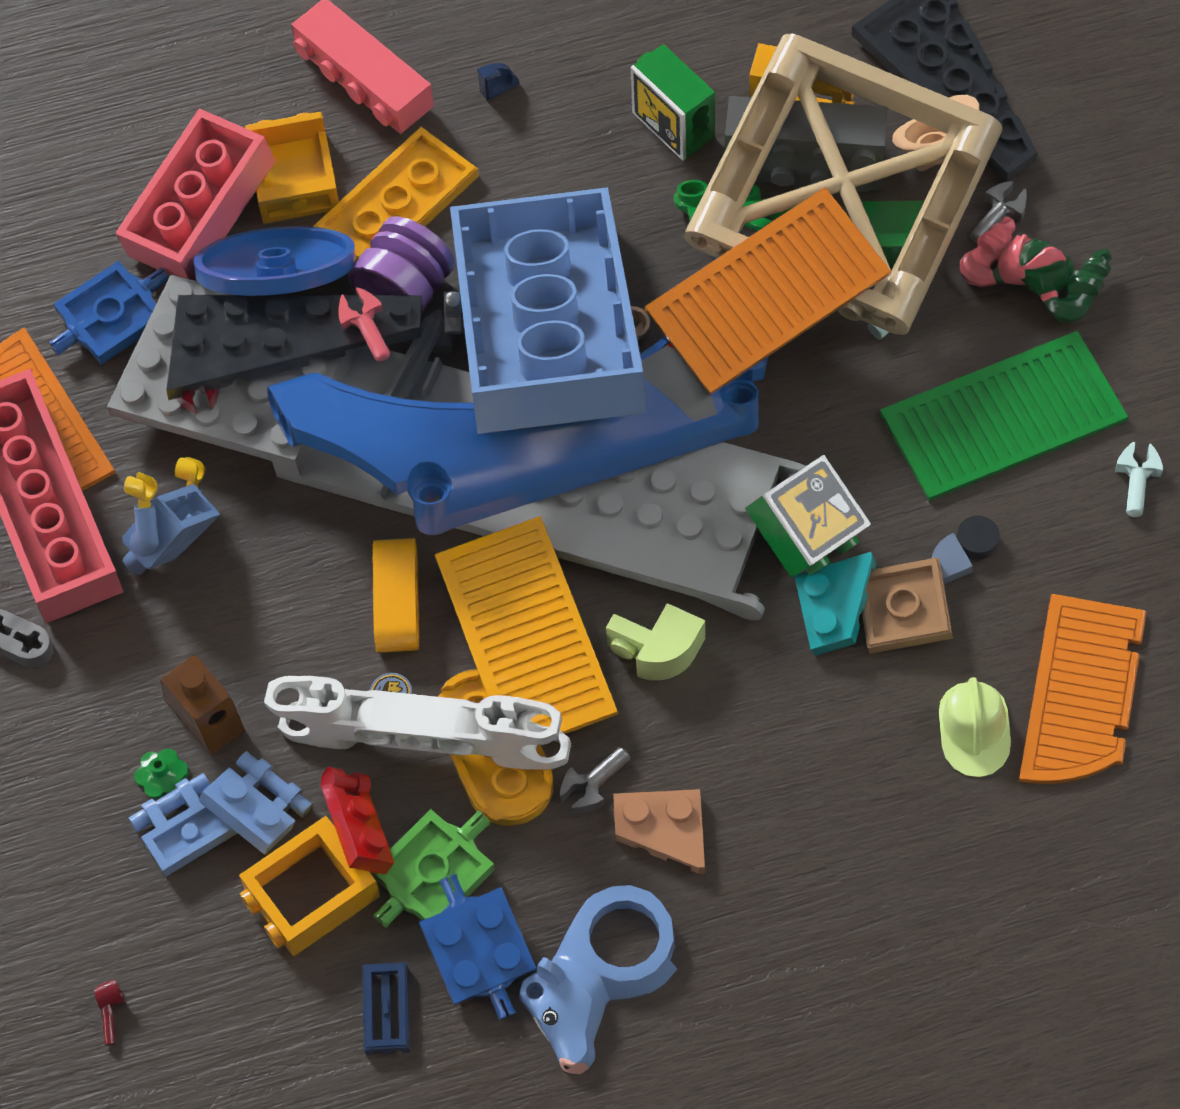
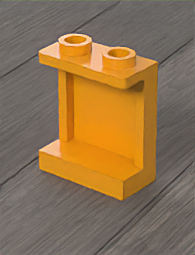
M321 112L300 113L293 117L262 120L245 126L246 129L265 137L275 159V163L256 189L263 224L326 213L339 202Z

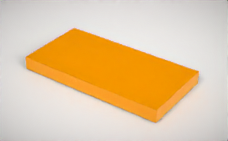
M420 127L313 227L331 229L349 236L355 245L357 261L367 248H371L370 241L389 217L400 216L426 226L479 177L478 168L423 127Z

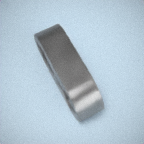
M0 609V625L1 623L3 624L6 633L9 635L7 636L0 632V655L30 668L46 664L53 654V644L46 630L41 626ZM38 640L41 648L39 650L32 648L27 653L24 644L20 641L34 644Z

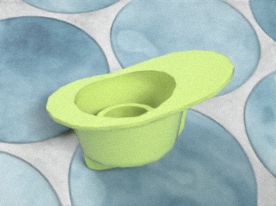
M972 677L968 682L957 684L949 689L940 701L941 744L945 759L953 769L965 776L983 777L992 775L1003 767L1009 757L1011 745L1008 708L1002 695L995 688L983 682H978L976 677Z

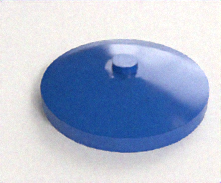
M306 226L273 227L238 233L202 248L194 257L196 280L200 285L216 292L245 296L282 295L312 289L346 275L351 271L356 262L355 245L349 236L331 229Z

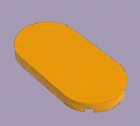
M475 669L461 672L450 678L442 687L438 697L480 703L488 696L479 672ZM537 745V754L546 758L541 745ZM449 754L472 806L476 811H480L482 816L485 815L492 823L504 826L527 823L540 815L550 802L553 793L551 769L507 768L496 764L491 756Z

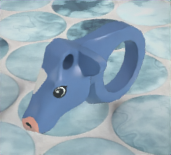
M632 885L612 886L592 895L577 913L553 960L550 961L543 957L537 966V972L523 980L519 1001L530 1012L537 1026L550 1042L558 1058L559 1065L565 1072L582 1074L595 1061L594 1040L602 1021L605 1006L610 1000L629 999L652 993L666 984L677 970L671 962L675 948L672 918L661 901L649 891ZM616 909H633L644 913L654 922L659 932L656 950L646 961L635 966L617 967L606 963L596 955L590 944V936L594 925L603 915Z

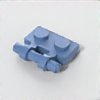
M246 751L237 760L236 765L247 774L242 778L229 767L202 791L199 802L265 855L292 830L296 820L286 812L291 808L303 818L311 810L313 804L301 795L303 790L293 782L287 784L272 772L273 766L263 758L257 760ZM262 785L277 798L272 802L256 788Z
M204 773L190 781L186 778L175 784V790L157 801H154L153 798L141 805L142 810L128 817L136 832L150 824L155 827V829L141 838L165 877L237 834L235 830L199 802V795L210 785ZM186 804L187 810L167 821L165 815Z

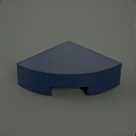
M493 63L477 69L480 93L487 101L519 84L517 76L506 64Z

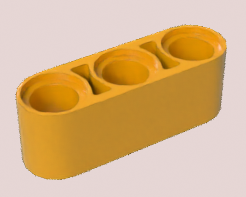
M415 538L373 540V612L376 653L419 651L418 557Z

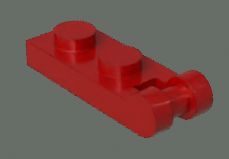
M327 767L321 777V789L349 868L386 875L393 866L394 860L369 794L371 788L369 775L358 772L347 775L342 769Z

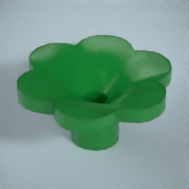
M166 748L159 753H145L140 760L141 767L134 773V779L138 786L144 788L149 798L159 799L164 794L167 795L175 790V784L188 776L189 769L184 761L179 760L176 751Z

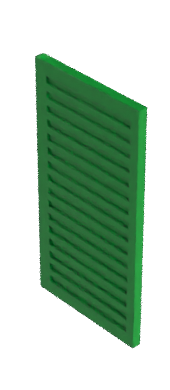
M1078 331L880 409L879 414L883 418L928 502L1127 422L1129 418Z

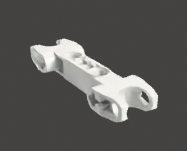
M284 676L269 682L264 700L266 707L280 717L278 729L286 738L297 743L322 748L348 749L357 742H362L380 747L455 755L491 756L496 764L507 768L554 769L568 762L571 747L570 738L560 731L562 715L558 710L547 703L519 697L495 695L483 699L480 703H473L462 699L377 690L344 689L342 684L336 679L327 677ZM286 688L296 689L300 694L298 702H293L289 705L277 704L276 697L281 690ZM544 714L552 719L550 727H546L531 721V719L536 715ZM291 719L296 720L307 727L301 731H294L289 728V722ZM553 740L561 744L559 752L550 758L541 757L536 752L537 745L548 744Z

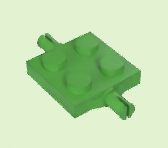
M430 809L390 849L394 864L388 873L384 875L370 872L374 879L388 890L391 896L373 914L375 919L383 927L387 928L403 910L416 915L421 920L441 913L450 904L439 881L447 877L455 893L449 880L450 875L457 874V878L467 898L495 870L494 863L477 849L473 841L490 825L488 818L485 815L482 816L480 811H476L459 828L458 826L446 823Z

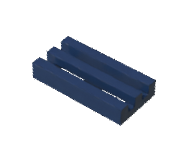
M407 962L362 965L365 1055H374L376 1051H383V1054H392L394 1050H400L401 1053H409L410 1026ZM381 974L382 1040H374L373 975ZM391 974H398L399 1039H392Z

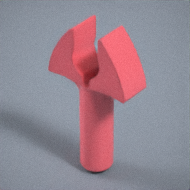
M356 287L357 295L364 304L362 308L363 314L360 315L357 311L349 308L342 294L339 302V320L342 329L344 330L350 325L358 327L375 360L382 362L388 359L390 351L373 321L374 314L383 311L381 302L371 293Z

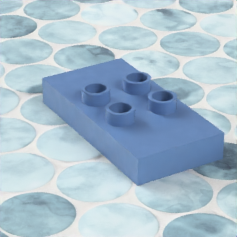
M608 187L450 207L477 434L647 413L642 362Z

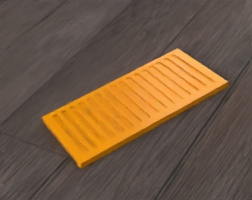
M541 516L435 554L488 697L495 695L511 696L547 703L561 713L560 731L564 734L618 715L617 708ZM544 714L536 715L531 719V721L546 727H550L552 719Z

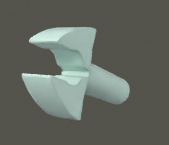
M1132 442L1120 455L1115 472L1126 473L1130 477L1126 513L1131 517H1140L1144 509L1146 479L1150 476L1161 478L1163 465L1157 451L1152 444H1149L1147 460L1142 464V467H1138V463L1133 458L1135 442Z

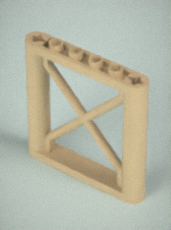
M785 34L782 36L684 233V239L693 248L712 257L719 258L749 238L740 234L745 223L794 208L826 187L831 195L840 192L852 222L890 269L855 187L945 158L891 274L875 284L873 290H866L838 309V312L849 320H862L894 334H907L1000 137L1002 125L997 119L987 113L802 36ZM815 79L821 80L873 103L886 106L890 110L947 134L943 142L848 172L813 92L812 85ZM798 96L833 178L743 207Z

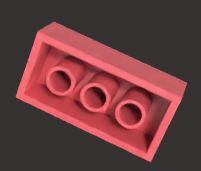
M199 108L115 233L128 257L157 270L161 267L168 275L197 281L194 267L195 255L202 248L226 237L275 163L265 137Z

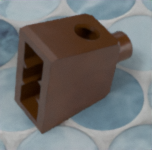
M196 655L185 660L160 680L164 700L211 757L246 732L232 698ZM214 713L216 717L221 718L214 724H208L210 717Z

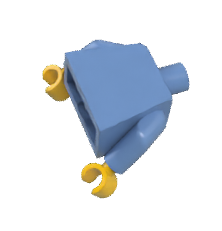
M190 457L179 458L175 467V477L186 480V487L158 496L152 502L150 500L153 499L158 488V483L153 477L137 472L136 478L132 476L126 478L124 484L125 493L138 498V505L134 506L135 522L122 537L123 543L130 550L123 558V562L132 573L141 575L146 569L150 570L173 561L221 515L202 494V490L198 489V484L205 474V466L201 461Z

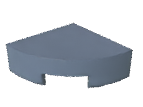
M952 533L941 540L936 546L932 558L939 557L944 584L972 573L973 566L955 534Z

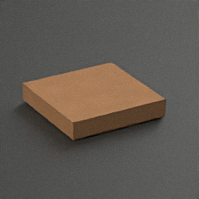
M939 557L878 568L875 571L871 570L866 588L868 598L865 609L862 611L869 654L953 639Z

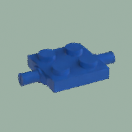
M117 261L53 304L56 313L66 323L68 330L50 340V347L59 356L62 352L78 343L87 348L102 365L140 339L156 306L151 293L167 283L168 275L160 267L157 271L141 280L130 274L121 262Z
M457 874L450 875L449 880L455 893L447 877L439 881L450 905L441 913L420 921V928L453 1005L456 1006L475 997L489 996L497 1013L498 1020L506 1019V1014L500 1001H502L508 1017L516 1014L506 989L515 980L535 972L537 968L502 887L479 897L466 898Z

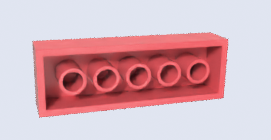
M31 369L0 380V516L45 624L121 594L123 589Z

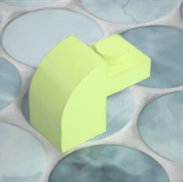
M668 603L652 631L613 614L606 626L607 646L622 658L636 659L637 677L646 680L670 679L685 671L696 657L705 640V620Z

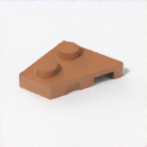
M700 789L613 794L616 841L633 848L646 849L652 856L665 861L670 858L690 866L692 872L705 874Z

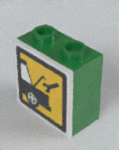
M664 44L652 52L644 53L637 60L636 64L631 66L632 113L684 161L715 138V91Z
M825 455L813 461L745 507V510L791 578L803 570H806L811 576L831 562L827 557L828 553L835 549L840 556L858 544L860 540L856 534L871 525Z

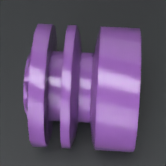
M400 216L389 217L370 241L371 248H367L360 255L351 271L348 272V279L356 294V287L372 295H422L423 314L433 299V292H436L444 284V279L455 268V259L446 244L425 226Z

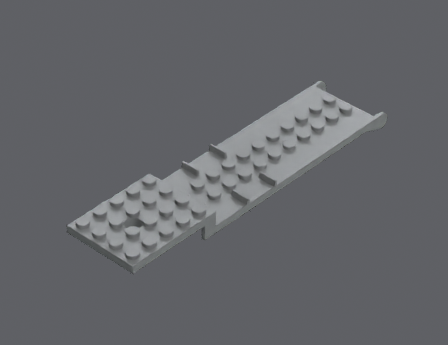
M170 275L107 405L110 415L272 461L278 478L414 516L413 501L407 491L396 495L373 476L339 457L304 444L291 447L273 415L267 395V386L310 373H318L352 387L385 395L405 354L390 351L388 359L378 362L375 360L369 347L363 346L347 350L344 357L331 360L330 355L311 359L308 366L249 381L239 377L219 382V396L212 410L210 409L207 396L196 390L193 400L197 414H194L185 409L177 399L168 401L166 391L178 295L233 294L216 292L205 288L197 281ZM435 357L434 362H426L408 400L473 403L470 372L442 365L440 358ZM720 442L456 527V529L486 536L541 516L557 558L697 597L744 619L760 620L765 608L759 602V598L751 593H744L743 595L735 593L759 530L745 510V507L773 489L778 478L785 481L806 466L794 461Z

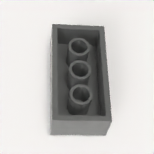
M729 96L725 129V150L752 97ZM795 100L755 182L773 183L778 186H808L833 178L800 101ZM818 102L848 172L884 161L888 107ZM882 179L855 187L856 191H881Z

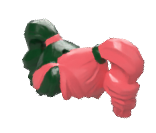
M1003 217L1000 223L993 224L988 231L983 233L977 239V247L965 253L960 260V274L968 284L978 287L1001 285L1003 283L1027 286L1033 293L1041 297L1048 312L1058 322L1070 324L1085 317L1093 297L1097 296L1099 291L1105 287L1103 278L1107 277L1111 271V266L1108 262L1112 257L1109 250H1098L1093 253L1090 259L1085 260L1081 270L1074 271L1071 259L1060 250L1054 248L1050 243L1036 238H1027L1025 234L1022 236L1017 235L1012 239V234L1015 231L1014 220L1010 217ZM998 261V265L991 269L993 263ZM1065 288L1067 296L1064 299H1060L1058 293Z

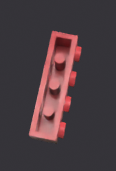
M321 0L291 24L294 36L293 46L296 52L304 60L308 61L310 59L318 65L323 75L329 81H337L342 85L354 102L357 104L363 103L371 109L375 118L382 125H390L399 134H402L434 107L431 84L331 1Z

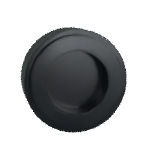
M971 516L960 524L957 539L967 557L984 559L991 556L998 547L999 529L991 519L984 516Z

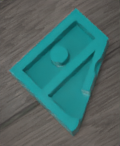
M872 552L826 565L811 576L807 571L794 576L810 650L815 656L856 643L860 628L859 616L864 611L868 598L866 588L871 570L875 571L877 564Z

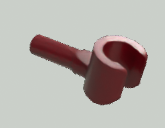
M113 979L99 984L94 991L96 1001L101 1010L105 1046L116 1044L114 1015L111 1007L124 1002L120 987L116 980Z

